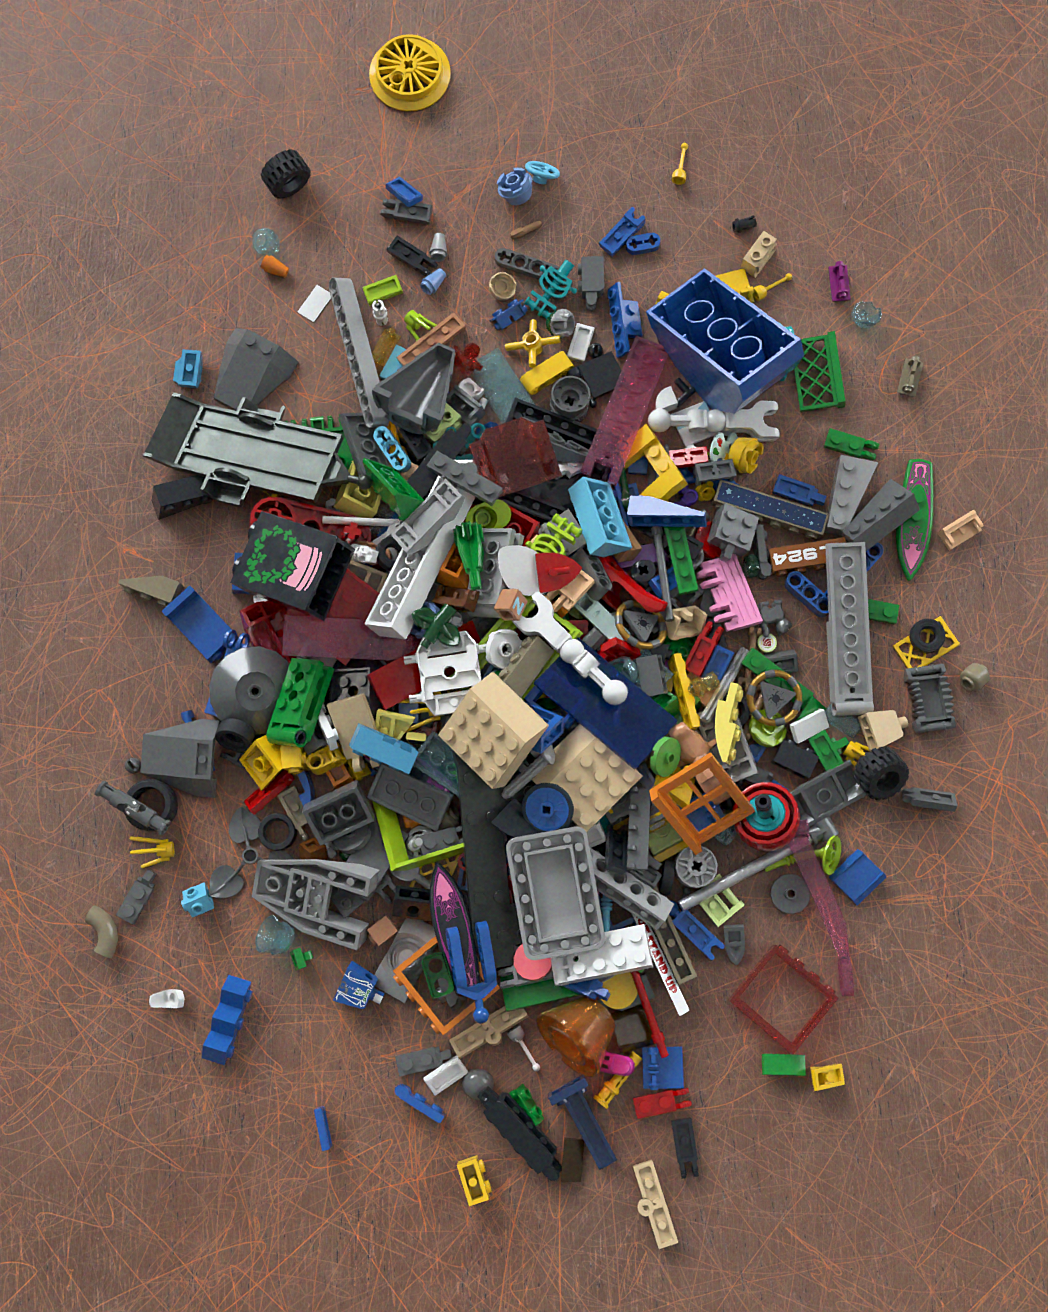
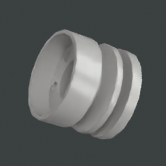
M701 846L702 852L697 855L687 847L674 860L676 864L675 877L680 884L688 888L706 886L713 881L717 874L718 864L716 857L709 849ZM693 861L696 864L700 863L701 867H699V872L697 870H692L691 867L694 865Z

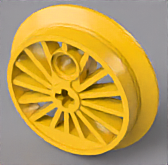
M410 34L397 36L382 46L372 59L369 70L370 84L376 96L387 106L400 111H418L436 103L446 92L451 76L450 64L443 50L426 38ZM408 44L413 47L410 56H409ZM405 45L406 57L402 53L399 46ZM395 49L399 56H397L391 50ZM427 76H431V77H435V78H434V80H431V79L428 78ZM420 80L425 82L428 86L424 88ZM414 81H415L416 85L418 86L419 91H415V92H414V89H413V82H414Z

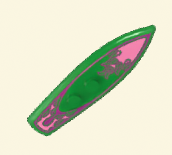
M910 459L908 461L903 487L914 493L920 510L896 528L898 559L908 581L912 580L923 564L932 534L934 501L933 463L924 459Z

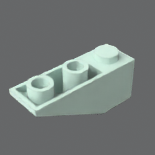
M586 592L574 605L575 609L608 640L617 637L625 641L615 626L614 617L598 601L591 599Z

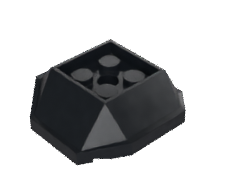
M376 653L354 654L346 665L337 659L333 666L334 672L325 696V716H330L327 704L355 696V690L358 689L357 695L365 693L375 721L378 709L384 710L366 675L388 663ZM398 703L386 710L397 713Z

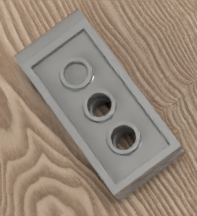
M482 528L484 542H482L484 551L483 571L480 573L482 589L477 590L480 593L474 613L468 612L471 617L501 618L493 608L502 589L509 588L499 571L498 552L504 546H522L524 536L516 533L512 528ZM469 579L468 589H471L470 579Z

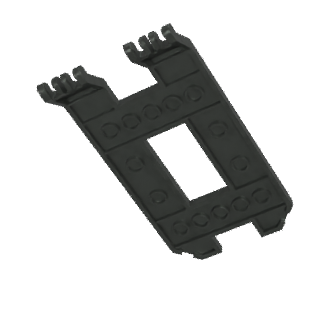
M565 731L552 743L553 749L568 735ZM451 748L457 769L469 910L477 953H479L475 923L486 921L490 932L495 967L514 965V945L522 944L516 904H510L504 833L493 826L491 822L513 798L522 804L526 792L536 784L533 781H529L513 797L504 799L502 792L505 787L492 789ZM545 806V811H550V806ZM571 821L567 828L577 826Z

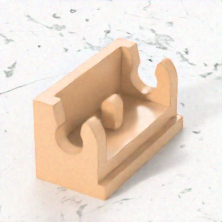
M972 510L943 528L938 535L950 551L981 532L983 523L977 516L976 511Z

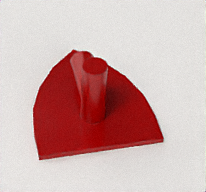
M558 553L535 554L540 593L551 592L565 587L582 570V567L576 561Z

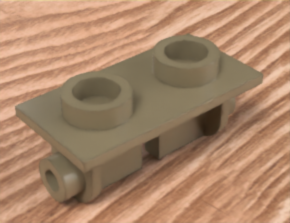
M920 357L905 358L897 393L911 397L916 396L923 367Z

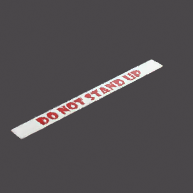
M632 914L637 925L644 924L646 927L651 956L679 1016L688 1012L689 1008L650 925Z

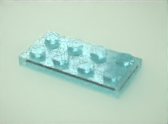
M499 348L467 365V370L480 388H484V396L503 426L515 397L534 404Z

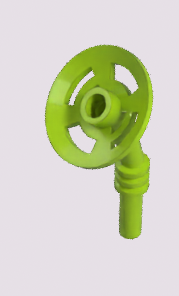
M832 836L825 847L793 853L764 870L767 872L784 865L790 866V863L792 865L794 862L799 863V860L820 857L824 873L831 875L836 870L840 860L841 840L838 836Z

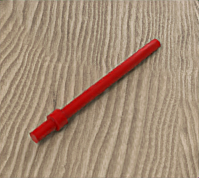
M639 971L630 972L652 1031V1040L657 1045L661 1058L669 1056L664 1043L665 1037L658 1027Z

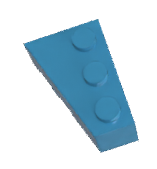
M359 723L349 743L353 753L360 756L365 754L370 756V759L379 764L383 762L389 765L388 767L396 771L401 770L407 774L410 773L419 753L412 745Z

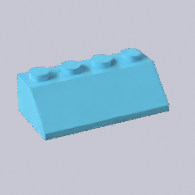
M582 477L568 489L570 499L581 529H583L582 534L584 535L590 555L606 557L632 549L610 483Z

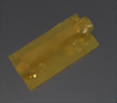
M391 327L384 329L372 351L375 364L384 367L396 344L401 339V336L395 333V329Z

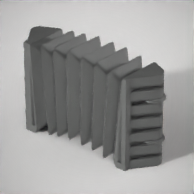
M944 664L915 666L914 668L904 669L903 680L905 683L910 684L907 687L911 689L909 694L914 695L910 699L915 701L912 704L915 707L912 710L915 712L912 716L916 719L912 723V728L916 733L945 731L946 729L956 728L955 717L951 716L955 711L950 709L954 706V704L950 703L954 697L949 695L952 691L948 688L950 683L945 682L948 677L943 676L946 672Z

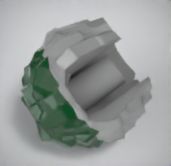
M567 309L552 312L547 317L546 329L553 336H560V338L569 337L573 334V329L575 328L573 313Z

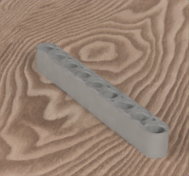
M332 277L329 281V291L365 424L369 428L387 427L389 420L385 417L386 413L382 408L378 409L372 395L373 388L380 381L352 280L350 278Z

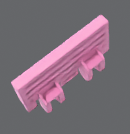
M732 554L731 559L727 562L719 560L720 558L702 562L700 564L702 570L696 573L697 578L702 579L712 576L713 579L702 582L700 584L701 589L716 586V588L710 590L715 601V605L709 607L710 612L726 611V613L714 617V622L720 623L729 620L730 622L724 623L727 632L761 624L763 621L736 554Z

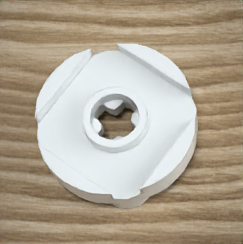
M507 629L492 632L486 644L487 662L499 669L506 668L510 663L512 655L522 647V640L519 639L518 634L513 630ZM505 645L508 651H505L503 654L502 647Z

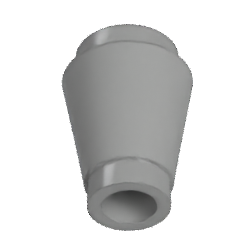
M442 233L434 235L429 252L431 259L436 262H442L447 257L445 235Z

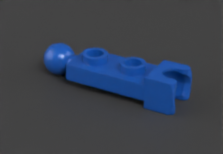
M670 900L674 903L669 913L670 916L675 917L672 920L674 926L709 960H714L715 957L711 953V947L715 945L720 949H724L725 945L688 910L680 912L678 904Z

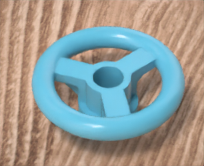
M529 161L525 164V169L533 174L532 180L536 183L546 184L547 179H556L560 176L559 170L549 164L539 161Z

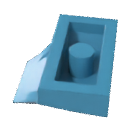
M182 349V356L175 363L173 381L177 382L178 386L199 387L203 368L201 351Z

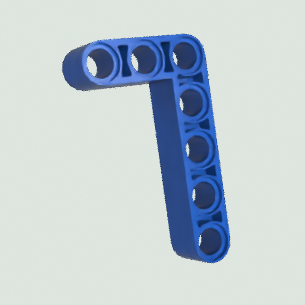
M878 542L870 548L877 552V556H872L869 553V549L866 551L867 571L883 554V546ZM791 572L784 582L787 591L816 616L826 617L829 614L828 609L827 611H822L819 608V604L823 603L828 608V590L823 593L800 572ZM790 579H797L799 585H792ZM804 591H810L813 594V598H807Z

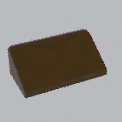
M564 1137L561 1182H581L584 1153L583 1139Z

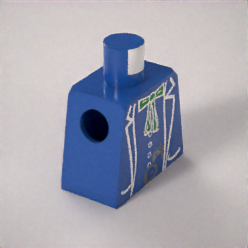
M351 961L333 1001L365 1009L369 1000L380 1004L385 993L375 989L378 981L375 975L354 961Z

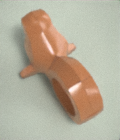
M684 722L676 724L669 730L670 737L676 739L681 746L679 768L688 764L691 765L706 756L717 745L716 738L707 743L696 730L690 729ZM709 768L695 776L705 794L721 785ZM726 791L711 801L718 805L731 796Z

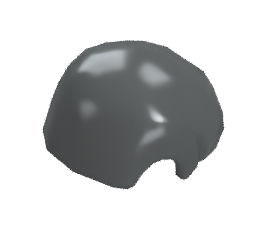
M471 1069L463 1077V1091L471 1099L480 1100L477 1096L487 1086L492 1090L494 1088L493 1077L484 1069Z

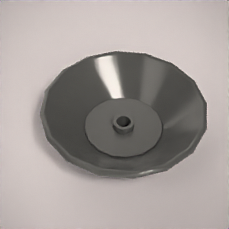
M260 646L240 648L226 655L214 669L209 684L210 703L218 719L221 721L228 718L238 719L250 725L255 734H266L290 663L276 651ZM254 687L258 688L259 690L258 694L253 695L251 693V690Z

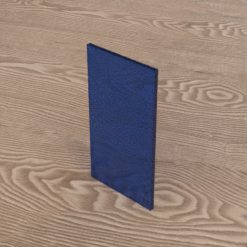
M578 637L576 640L582 643L584 650H587L599 662L597 667L610 680H619L626 685L628 694L625 701L618 705L606 702L602 695L603 689L589 675L586 678L581 676L572 667V664L566 663L560 656L535 680L534 685L635 770L653 750L658 740L663 738L676 725L678 720Z

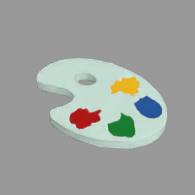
M730 432L726 441L723 433H718L715 436L709 452L711 462L728 460L729 445L731 444L732 446L738 438L735 432Z

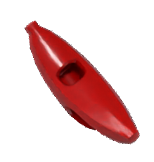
M612 555L606 557L598 556L612 583V588L602 597L609 606L617 610L622 604L620 591L624 587L648 612L659 613L666 609L668 602L657 598L642 588L618 565Z

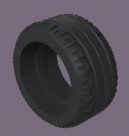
M146 779L134 784L128 790L127 794L137 801L145 791L150 789L159 790L165 798V809L160 817L171 822L175 818L178 810V801L175 792L169 785L155 779ZM125 814L127 820L134 827L144 831H156L151 827H145Z

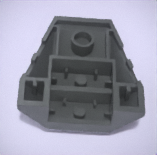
M235 328L225 346L213 398L234 410H237L242 397H246L255 406H258L263 401V398L270 392L273 393L277 386L290 378L299 362L279 345L248 329Z

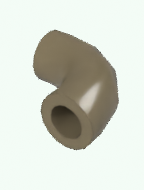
M94 905L85 918V923L95 928L98 935L94 951L107 958H112L118 943L117 926L107 912Z

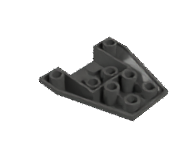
M199 719L143 734L140 773L193 796L216 798L217 778H213L215 734L221 720Z

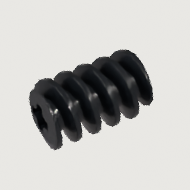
M651 560L636 561L631 568V578L645 590L649 588L648 582L655 577V565Z

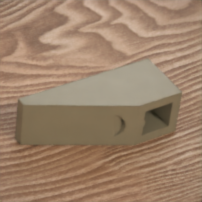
M164 576L121 579L118 582L123 587V591L130 594L137 592L141 598L148 601L151 598L158 600L157 604L164 607L180 595L184 587L180 582Z

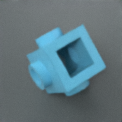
M205 882L182 892V907L185 912L188 911L191 917L214 909L213 897L209 895V889Z

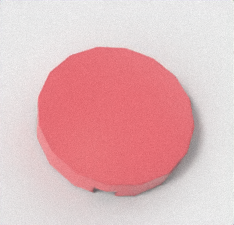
M523 944L516 950L513 957L514 967L523 979L539 981L551 972L550 958L540 960L528 959L525 956Z

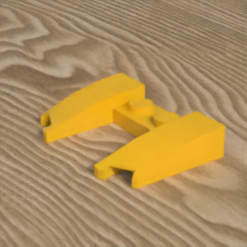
M647 424L635 432L618 449L625 469L645 455L659 475L640 495L667 501L688 485Z

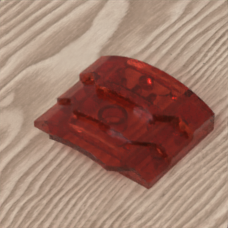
M521 417L485 429L478 442L469 444L479 475L503 488V492L499 497L562 476L544 419L533 423Z

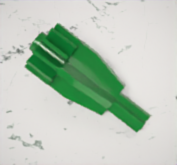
M462 522L461 526L456 525L455 529H453L456 547L458 546L465 572L469 575L471 590H481L480 573L483 571L484 558L482 525L477 524V522Z

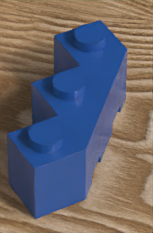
M228 975L221 989L220 1003L212 1016L211 1031L203 1044L202 1059L225 1065L227 1059L232 1058L235 1050L233 1045L238 1030H241L244 1022L242 1017L247 1002H250L253 991L250 990L251 981Z

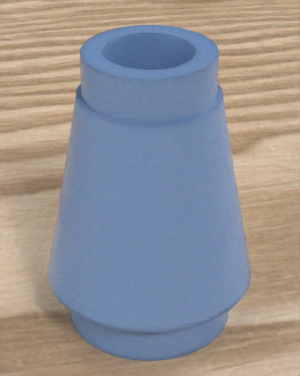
M439 268L423 278L420 284L421 289L428 295L434 294L446 277V273Z

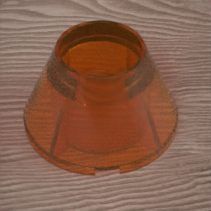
M583 996L540 1013L536 1023L539 1032L552 1050L556 1048L563 1056L561 1060L577 1073L589 1078L597 1075L600 1072L616 1027L614 1019L607 1009L597 1000Z

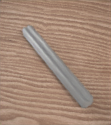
M741 647L702 712L700 720L704 723L711 721L716 712L718 700H723L729 690L730 683H733L742 665L740 663L749 652L745 647Z

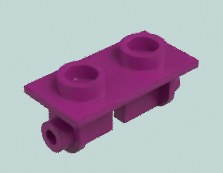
M838 261L835 263V266L828 267L832 302L851 300L847 265L843 264V261Z

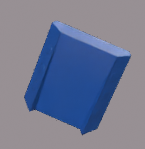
M857 849L828 878L855 905H858L887 877L862 851Z

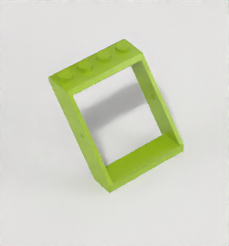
M457 770L446 774L457 782L456 790L459 797ZM373 801L391 871H408L464 853V845L461 843L409 860L396 812Z

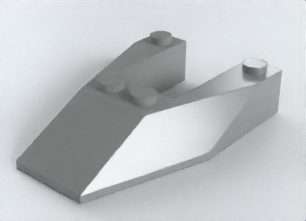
M318 859L258 860L252 897L301 932L358 950L366 941L369 923L349 916L344 918L342 914L328 910L332 887H339L368 897L376 889L379 870L362 864Z

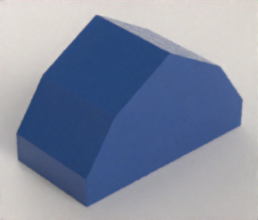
M705 268L646 311L652 330L673 364L689 384L695 388L698 395L706 402L710 409H718L735 414L791 372L804 357L799 337Z

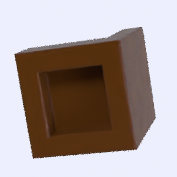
M316 837L300 843L299 860H327L326 845L320 846Z

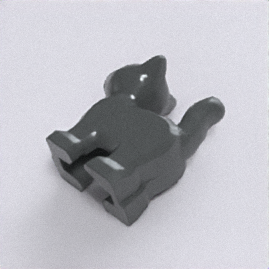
M774 600L771 603V609L768 608L769 601L760 602L757 604L763 620L760 624L763 636L765 638L769 637L770 631L767 625L774 623L776 624V631L779 637L787 633L792 624L784 616V611L781 607L782 600Z

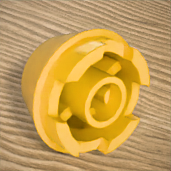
M739 437L730 447L728 459L733 460L734 468L740 473L751 474L758 466L756 461L759 454H763L764 446L757 438Z

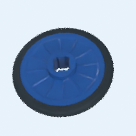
M553 783L537 784L531 787L523 798V817L526 822L538 830V833L567 828L573 818L574 806L572 799L559 785ZM545 806H550V811H545Z

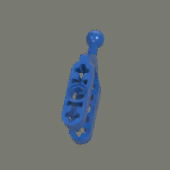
M486 921L475 923L484 982L468 986L458 928H446V940L456 993L475 1000L476 1010L473 1013V1018L479 1024L485 1023L489 1018V1012L483 1005V998L497 986L490 932Z

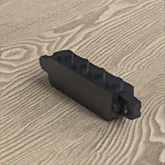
M465 423L461 425L456 432L447 430L407 480L424 500L428 497L438 475L429 471L426 465L436 451L453 460L458 456L462 457L468 449L465 446L467 445L466 439L472 429L470 424Z
M489 1086L485 1087L477 1097L486 1108L483 1113L487 1120L499 1130L503 1138L509 1141L515 1152L525 1159L531 1169L537 1174L542 1172L551 1181H557L562 1171L561 1164L555 1158L557 1147L538 1126H535L533 1120L509 1093L502 1092L498 1095Z

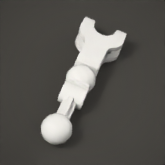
M759 401L753 408L740 409L735 414L723 413L718 409L708 412L707 410L693 409L688 411V415H670L664 409H656L648 416L649 427L658 433L666 431L670 426H688L689 431L694 433L705 432L706 429L712 433L722 430L729 433H747L752 438H757L759 442H772L780 438L779 430L767 426L763 420L764 416L773 415L778 410V403L775 401Z
M535 592L532 595V599L538 607V613L532 618H525L521 615L519 621L512 620L515 626L527 636H540L554 650L560 653L563 661L572 664V667L581 676L586 678L589 675L603 689L602 695L606 702L612 705L624 702L628 694L626 685L619 680H610L597 667L599 662L587 650H584L582 643L572 639V636L553 618L554 611L551 602L540 592Z

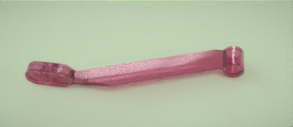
M800 820L799 829L794 839L789 843V847L838 953L841 995L843 997L853 996V972L849 955L846 921L809 842L808 820Z

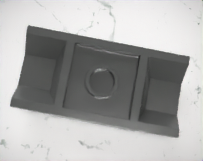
M850 760L827 770L790 792L794 796L800 811L798 832L866 796V793L854 779L855 775L853 774Z

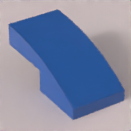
M306 771L297 774L305 790L304 793L298 795L303 807L304 804L315 799L310 773Z

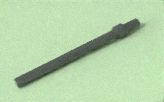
M653 526L651 533L655 540L662 597L664 601L668 602L664 610L666 622H672L674 619L662 542L663 528L661 526Z

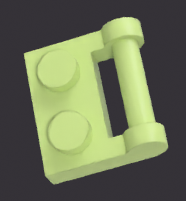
M720 873L709 884L722 878ZM729 888L722 891V893L731 902L732 908L729 909L717 894L699 903L717 927L745 905L742 900L739 901Z

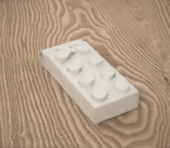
M645 925L604 932L605 942L601 948L551 957L555 986L653 968Z

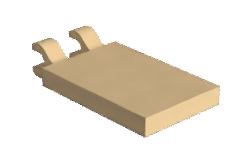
M365 693L327 704L346 760L352 758L354 772L362 771V768L366 767L362 756L353 753V749L349 746L358 723L378 731ZM370 759L372 768L380 766L379 763Z

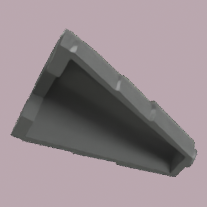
M437 343L373 388L374 402L378 409H383L386 413L385 417L399 428L416 434H425L427 431L433 432L438 428L444 417L449 383L452 380L455 349Z

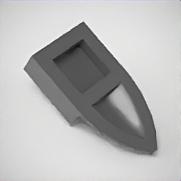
M744 924L724 925L727 955L735 965H738L745 952Z

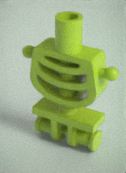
M556 513L552 518V522L558 524V526L550 522L546 524L548 530L555 533L554 537L549 534H540L533 543L527 541V547H531L530 549L537 553H558L555 549L558 546L561 549V552L558 554L566 556L565 548L560 541L563 538L574 545L576 543L575 538L570 534L572 533L578 538L582 534L583 529L576 527L573 522L568 524L567 518H562Z

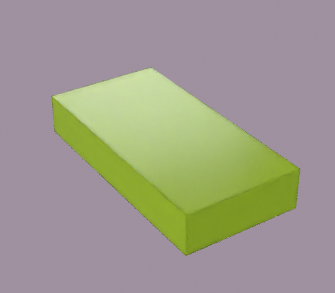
M397 275L362 287L369 306L375 300L378 303V300L383 301L403 293Z

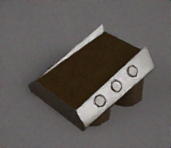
M642 1005L610 1013L620 1054L654 1045L651 1037L652 1031Z

